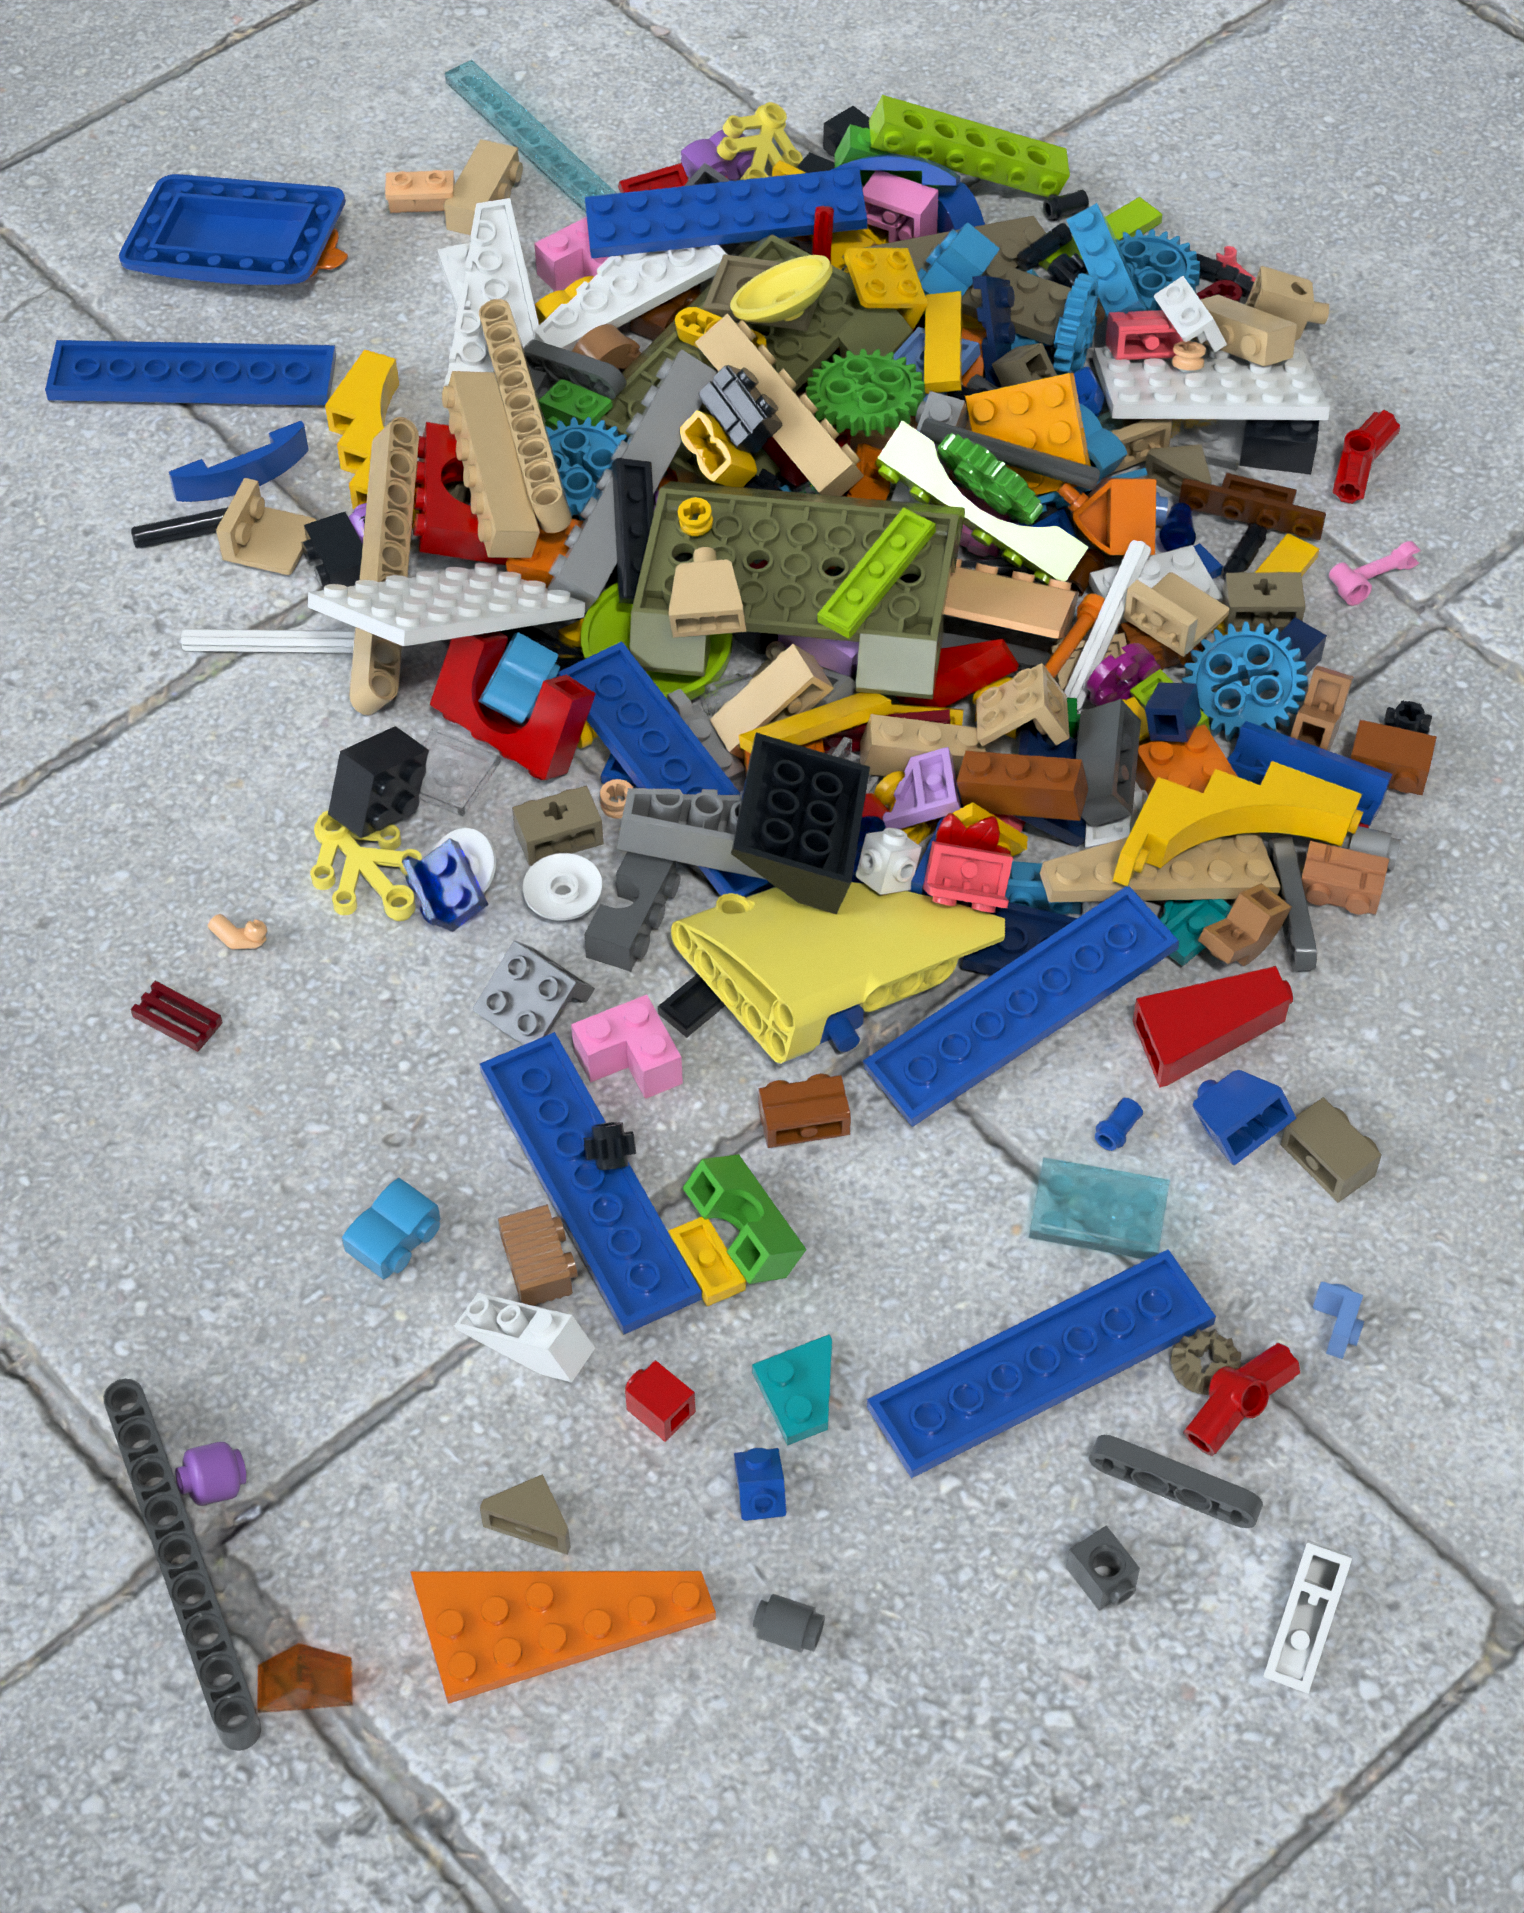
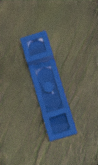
M886 154L868 156L832 169L839 170L859 167V170L922 171V185L960 184V175L951 169L931 160L909 155Z
M301 420L269 433L270 444L209 468L200 459L169 471L176 501L198 502L225 498L236 494L244 478L256 480L259 486L280 476L294 466L309 451L304 423Z

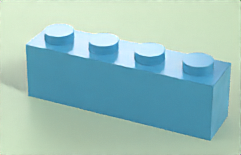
M1096 203L1066 219L1089 275L1097 276V279H1099L1097 294L1107 317L1109 312H1124L1127 314L1132 311H1147L1112 228L1098 204Z

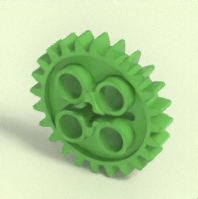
M861 349L859 355H854L848 350L846 358L833 355V363L822 361L821 369H813V377L807 379L808 387H806V396L818 408V411L815 413L816 419L820 421L826 418L832 426L836 425L838 433L843 432L846 428L850 429L851 436H855L859 430L864 431L866 437H870L872 430H877L881 435H884L885 427L889 426L896 430L899 422L904 421L909 424L910 416H916L918 407L925 397V384L922 381V373L916 372V365H906V357L894 360V352H890L886 356H880V349H876L872 355H867L865 349Z
M953 433L948 434L937 447V453L941 455L940 459L947 463L945 466L953 471L954 477L965 487L972 490L976 497L982 498L998 513L1002 515L1007 514L1012 520L1016 519L1021 524L1024 522L1027 525H1032L1042 513L1044 506L1040 504L1041 500L1034 496L1036 493L1027 488V482L1016 472L1007 468L1003 461L997 460L985 447L977 443L973 444L968 438L964 440L959 434L955 436Z

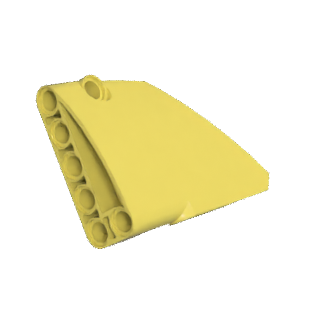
M851 882L837 914L798 903L777 887L746 898L738 894L728 893L718 898L715 907L673 922L671 936L680 954L775 1062L781 1064L811 1052L816 1046L820 1045L826 1020L832 1014L857 1004L864 1011L872 1012L943 983L954 972L959 958L1004 941L1005 918L957 903L956 906L933 902V897L908 891L880 895L866 884Z

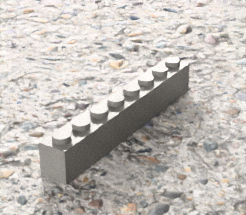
M682 349L673 360L666 358L656 374V377L661 379L658 386L651 385L641 401V404L646 406L642 415L638 412L634 415L626 429V432L631 434L627 443L623 440L620 441L611 456V460L623 458L652 462L654 494L682 442L680 427L696 410H699L703 402L698 393L709 381L714 380L713 377L718 372ZM608 468L604 470L595 486L600 490L597 498L595 499L591 496L580 513V516L585 518L581 527L575 525L564 542L569 547L566 555L559 554L548 572L554 577L547 590L570 592V597L585 602V613L598 599L617 563L612 470Z

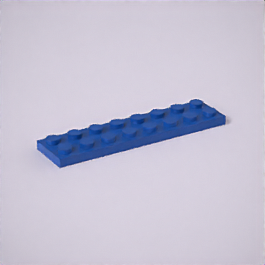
M859 167L585 197L591 259L758 241L771 234L778 238L814 235L815 209L818 206H830L833 208V232L867 229V214Z
M56 340L45 392L48 400L325 405L331 395L337 355L335 345Z
M622 641L558 672L557 677L568 675L596 693L587 722L638 788L680 789L683 794L701 793L702 789L717 790L718 795H740L738 789ZM698 866L720 896L733 893L746 898L775 887L766 879Z
M1128 885V887H1124L863 1060L864 1069L908 1123L914 1127L1178 950L1179 940Z
M553 1032L479 1063L480 1072L558 1216H560L564 1227L623 1335L702 1300L701 1289L629 1162L628 1166L622 1168L598 1170L596 1169L595 1159L586 1160L583 1138L592 1137L591 1126L606 1123L556 1033Z
M1167 1249L868 1398L867 1408L912 1479L1179 1343L1183 1336L1191 1337L1197 1329L1202 1331L1214 1325L1216 1315L1172 1253Z

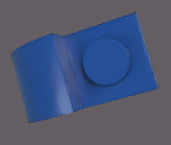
M960 181L958 185H939L935 187V189L939 190L937 217L939 233L948 232L952 229L959 230L967 222L973 227L985 225L979 205L972 192L964 183Z

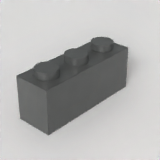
M1122 699L1081 711L1080 724L1076 734L1078 741L1076 759H1082L1089 789L1081 817L1091 827L1128 817L1133 813L1141 720Z

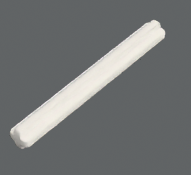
M1133 540L1129 544L1064 690L1067 698H1077V712L1082 709L1089 690L1086 688L1088 679L1095 668L1103 661L1125 612L1127 588L1136 580H1139L1151 553V547L1143 541Z
M184 629L181 634V645L184 651L353 653L355 631Z

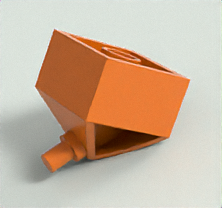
M1103 478L1088 495L1084 492L1080 494L1067 482L1058 488L1057 492L1069 504L1067 508L1072 512V520L1076 527L1097 549L1109 555H1125L1129 544L1135 540L1145 542L1146 545L1151 547L1150 555H1155L1156 479Z

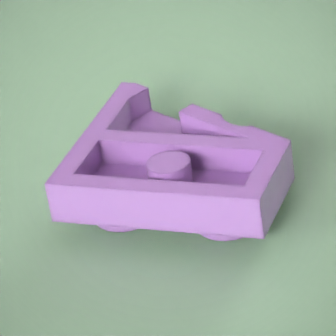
M949 747L910 758L904 771L905 777L899 782L894 792L896 803L891 812H885L883 822L886 828L901 829L944 817L961 809L953 757Z

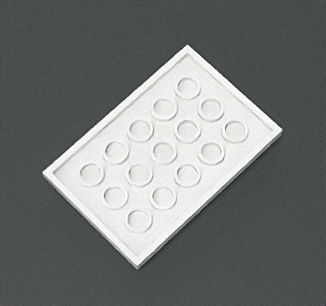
M1104 346V348H1094L1093 362L1112 418L1328 420L1330 406L1304 351L1297 347H1294L1293 358L1264 367L1222 350L1214 352L1210 346L1209 349H1206L1205 355L1202 356L1204 367L1199 370L1190 371L1174 367L1172 364L1173 358L1116 360L1107 346Z
M477 563L474 569L448 567L446 568V573L439 574L431 571H420L416 573V577L412 578L392 575L387 576L384 582L358 580L355 582V586L349 587L340 584H329L324 586V590L308 592V608L401 646L582 618L585 614V602L570 597V592L547 590L545 588L546 584L543 582L521 579V574L497 570V565L491 563Z

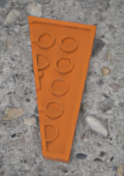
M410 1571L448 1704L716 1620V1611L702 1571Z

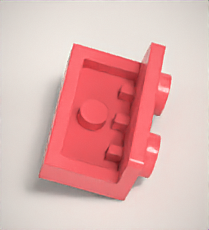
M932 841L923 889L933 896V902L949 906H956L957 900L971 902V908L994 913L996 907L1008 908L1009 900L1005 897L1013 857L1004 853Z

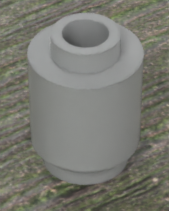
M1358 826L1355 834L1347 833L1341 848L1389 858L1387 869L1394 870L1401 839L1392 838V833Z

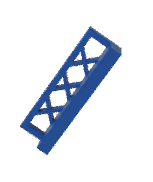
M1245 721L1242 725L1235 750L1227 759L1239 778L1261 785L1271 761L1361 793L1362 796L1357 810L1364 812L1360 822L1369 826L1382 807L1393 775Z

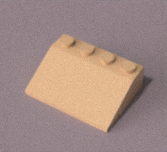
M957 558L955 573L950 575L944 609L945 615L1056 639L1066 637L1071 630L1079 592L1070 590L1072 583L1049 579V584L1044 585L1034 582L1035 575L1013 571L1012 577L997 574L999 567L976 563L974 570L961 567L962 559Z

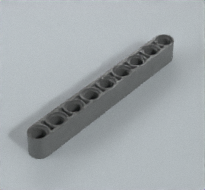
M119 1379L108 1386L103 1396L113 1432L219 1738L223 1745L230 1750H246L256 1743L261 1733V1723L144 1391L135 1380ZM127 1403H136L128 1410H119ZM140 1440H149L146 1445L140 1448H131ZM152 1478H163L154 1486H144ZM165 1516H176L171 1523L158 1525V1522ZM178 1555H190L182 1564H171L172 1560ZM197 1593L204 1594V1597L199 1602L190 1605L184 1604L189 1596ZM206 1634H218L216 1640L211 1644H198L199 1640ZM220 1675H233L229 1683L223 1686L212 1685L213 1681ZM243 1715L248 1717L246 1722L238 1728L226 1727L229 1720L235 1716Z

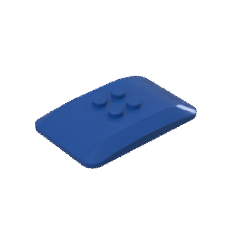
M170 174L162 177L155 184L119 252V259L125 269L171 278L247 285L298 284L304 282L312 275L345 206V195L341 189L331 186Z

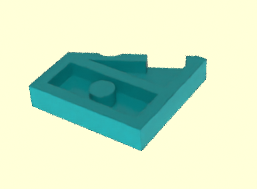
M1223 899L1166 900L1160 920L1179 940V949L1169 956L1181 966L1187 964L1206 948V946L1198 941L1203 929L1227 918L1232 906Z
M830 1334L752 1364V1374L787 1446L828 1430L832 1338Z

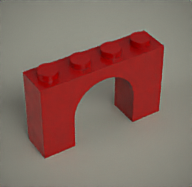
M426 422L423 436H419L417 456L419 461H417L415 480L419 487H416L413 505L414 509L419 510V514L417 513L415 516L413 535L419 536V552L506 565L508 558L488 557L484 542L479 540V522L477 514L472 513L471 506L455 499L444 487L445 484L450 482L463 481L464 466L462 461L457 459L455 434L450 433L449 425Z
M496 631L451 639L430 705L443 713L442 715L446 720L458 723L469 730L475 739L487 742L499 750L500 755L504 758L516 761L528 769L531 776L545 781L567 774L596 693L568 675L545 680L542 683L530 720L525 726L518 725L506 716L478 702L497 668L508 637Z

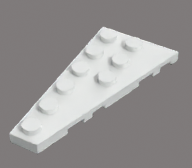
M719 245L610 256L597 269V275L589 283L584 281L576 289L577 295L567 304H561L534 330L536 340L572 351L576 343L593 328L604 324H612L618 328L716 275L722 256L726 253Z

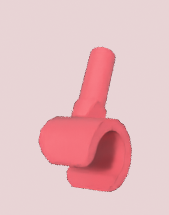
M1224 247V256L1218 252L1216 253V260L1223 262V267H1226L1227 264L1240 270V273L1251 276V281L1255 282L1256 278L1237 263V251L1234 247Z

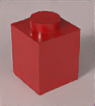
M656 1360L646 1370L639 1369L626 1384L625 1398L627 1411L664 1442L696 1412L695 1392Z

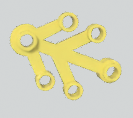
M768 102L765 105H761L755 111V115L744 117L731 115L723 124V131L728 137H724L717 146V153L720 157L730 161L734 159L738 152L755 150L751 166L740 180L769 177L764 171L767 158L773 167L779 160L794 167H797L803 160L802 154L795 149L784 131L787 115L783 108L776 103ZM760 129L759 135L739 138L744 130ZM773 137L784 152L782 156L772 142Z
M328 810L323 812L318 817L314 826L315 837L322 845L317 864L310 871L313 886L319 890H327L335 884L336 878L332 865L339 848L345 854L346 860L339 888L332 895L333 907L336 913L339 915H350L357 909L355 889L359 874L361 873L382 897L384 911L388 917L395 921H405L410 918L416 909L412 889L405 885H393L376 865L400 867V871L404 875L415 876L423 870L421 853L415 849L395 851L401 845V835L399 828L393 824L361 839L328 815ZM386 836H394L390 840L383 839ZM355 840L378 841L381 849L360 847ZM410 860L417 861L412 865L405 864L407 861ZM322 874L329 875L326 878H317L319 875ZM344 899L351 900L349 903L346 904L339 903L341 900Z

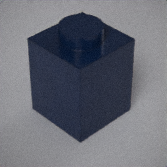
M1295 617L1279 633V642L1286 637L1291 638L1292 646L1290 650L1300 649L1301 658L1299 661L1306 662L1307 672L1302 675L1307 676L1322 659L1327 635ZM1277 672L1273 673L1275 676L1279 675Z
M1158 683L1145 706L1150 741H1189L1201 718L1195 683Z

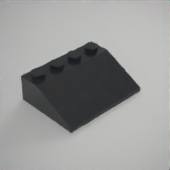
M756 732L731 855L796 902L837 914L852 881L870 767Z

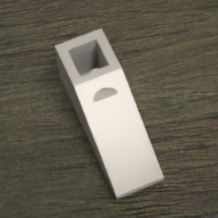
M477 1293L454 1325L463 1334L541 1375L568 1382H573L595 1350L594 1345L572 1315Z

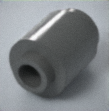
M772 1594L768 1602L760 1601L754 1617L753 1627L760 1629L759 1639L800 1653L804 1649L814 1652L822 1634L825 1615L816 1613V1608Z

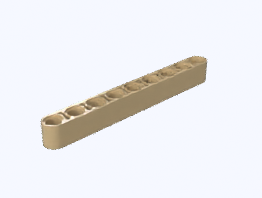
M493 299L481 306L479 317L528 495L540 528L547 533L560 532L570 525L572 515L523 344L509 303L503 299Z
M404 417L394 418L372 441L360 580L384 582L387 576L398 575L408 577L419 433L412 421ZM355 627L349 696L350 702L356 711L369 716L375 714L397 695L402 646Z

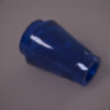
M1176 503L1170 508V512L1160 531L1159 539L1166 551L1194 545L1196 541L1192 510L1185 503Z

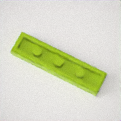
M1138 197L1105 216L1111 226L1115 238L1121 241L1123 240V232L1134 237L1137 229H1140L1142 234L1158 226L1162 223L1163 214L1144 199ZM1072 236L1070 242L1039 262V265L1047 271L1052 261L1064 253L1070 258L1074 253H1077L1082 259L1074 237Z
M903 507L818 612V623L850 639L934 535L936 523Z

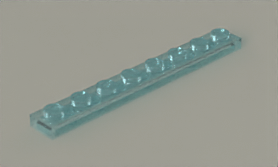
M473 60L445 72L446 84L514 147H518L520 153L585 213V197L616 194L608 184Z

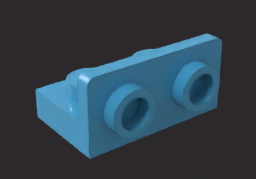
M1012 861L1005 894L1009 902L1062 915L1080 914L1082 902L1048 901L1040 876L1042 863Z

